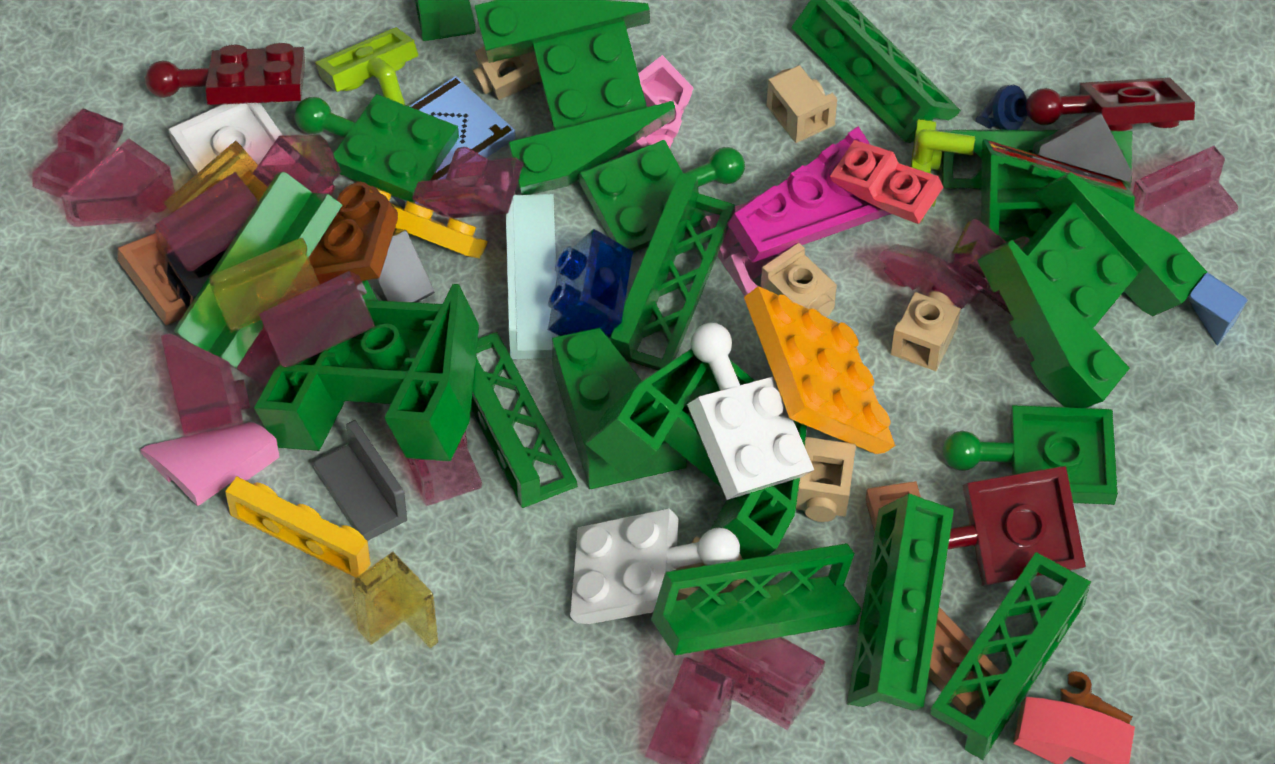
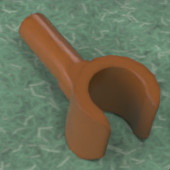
M1077 671L1068 674V685L1079 688L1083 692L1074 694L1065 689H1060L1061 702L1082 706L1114 717L1127 724L1130 723L1132 715L1092 694L1091 680L1086 674Z

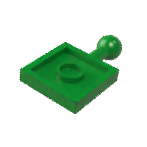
M379 94L373 97L356 122L333 114L329 105L318 97L303 99L297 105L294 114L297 126L305 133L318 134L328 131L344 138L330 158L331 171L391 193L392 196L404 201L414 203L459 139L457 125Z
M665 139L580 173L579 183L620 258L649 246L679 172L683 173ZM722 147L711 154L707 164L684 172V174L697 177L698 187L712 181L724 185L733 184L742 177L745 171V161L741 153L736 149ZM696 208L691 219L693 228L700 226V222L706 217L701 209Z
M1012 405L1010 415L1011 443L983 442L971 432L957 431L949 435L943 444V458L955 470H970L979 462L1012 463V475L1066 466L1073 503L1115 505L1118 491L1113 409Z

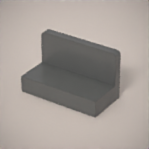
M353 420L346 424L348 445L314 461L313 465L315 472L352 528L361 533L365 540L369 541L407 521L405 494L358 422Z

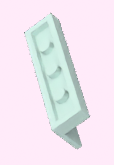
M505 174L510 356L512 359L552 358V338L559 337L554 194L513 195L512 174Z

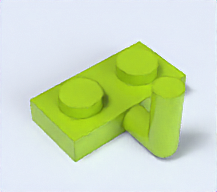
M394 27L318 60L315 64L320 78L336 92L357 89L364 84L366 79L374 76L379 81L384 97L405 105L395 71L403 68L405 62L419 55L414 40L399 28Z
M918 119L911 168L931 173V169L939 170L942 151L973 155L975 136L936 131L935 121ZM936 199L931 206L935 207Z

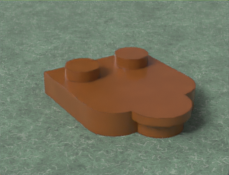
M356 182L347 186L339 194L337 201L342 204L341 209L292 282L297 291L380 278L398 220V212L387 197L381 194L376 187L368 186L364 182Z

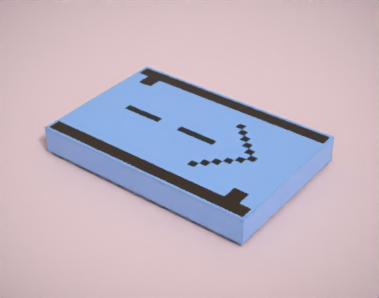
M457 76L409 106L457 125L459 130V139L415 203H420L515 139V130ZM391 195L402 208L405 207L407 201Z

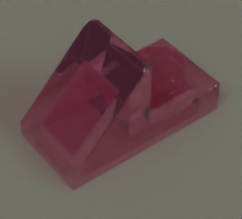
M685 657L645 757L660 764H703L717 728L726 724L730 717L735 678L689 657Z

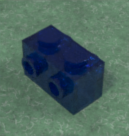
M595 229L591 230L574 247H566L559 255L555 264V271L558 275L555 288L548 301V306L551 308L548 330L558 336L601 328L605 335L611 338L613 330L622 323L633 251Z

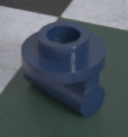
M1004 85L1000 87L976 117V122L988 129L999 127L1002 130H1019L1028 116L1026 111L1027 98L1024 91L1017 85Z

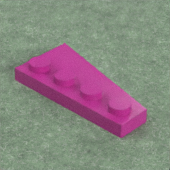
M859 126L850 131L842 141L836 145L832 144L823 150L808 165H802L792 172L784 182L778 186H772L734 213L728 225L752 263L787 251L797 243L804 245L891 214L846 191L834 183L830 177L854 140L870 144Z

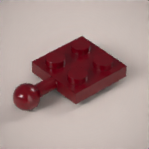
M274 43L266 48L247 49L242 45H227L220 50H212L209 68L179 69L169 61H157L147 69L145 84L153 95L161 98L173 96L180 88L206 87L207 105L301 101L305 72L304 47H293L288 43Z
M1170 77L1080 83V95L1060 96L1055 90L1050 88L1035 90L1027 99L1026 111L1029 118L1039 125L1053 124L1061 115L1098 112L1102 113L1110 130L1126 131L1132 129L1133 124L1151 123L1152 126L1157 128H1173L1179 126V121L1195 120V101Z
M1066 466L969 482L962 485L970 525L951 528L948 550L974 545L982 586L1017 580L1035 552L1069 570L1086 567ZM1038 572L1035 577L1043 575Z

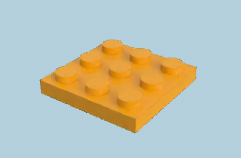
M757 286L744 296L790 419L847 443L856 444L857 447L874 454L885 453L896 446L889 430L890 418L885 409L879 404L872 388L874 386V378L869 369L862 363L856 348L859 345L858 338L847 324L831 320L821 315L815 309L805 308L792 302L785 295H777L760 286Z

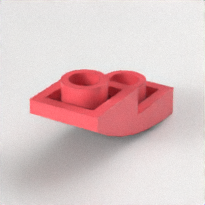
M857 140L853 141L830 175L834 183L860 199L917 224H920L943 189L939 176L899 164L894 152Z
M1026 697L1021 701L1013 744L1054 764H1063L1070 757L1085 764H1129L1135 727L1114 717L1082 706L1044 698Z

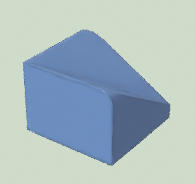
M1208 273L1204 275L1188 297L1192 307L1216 345H1219L1236 323L1248 301L1246 297Z

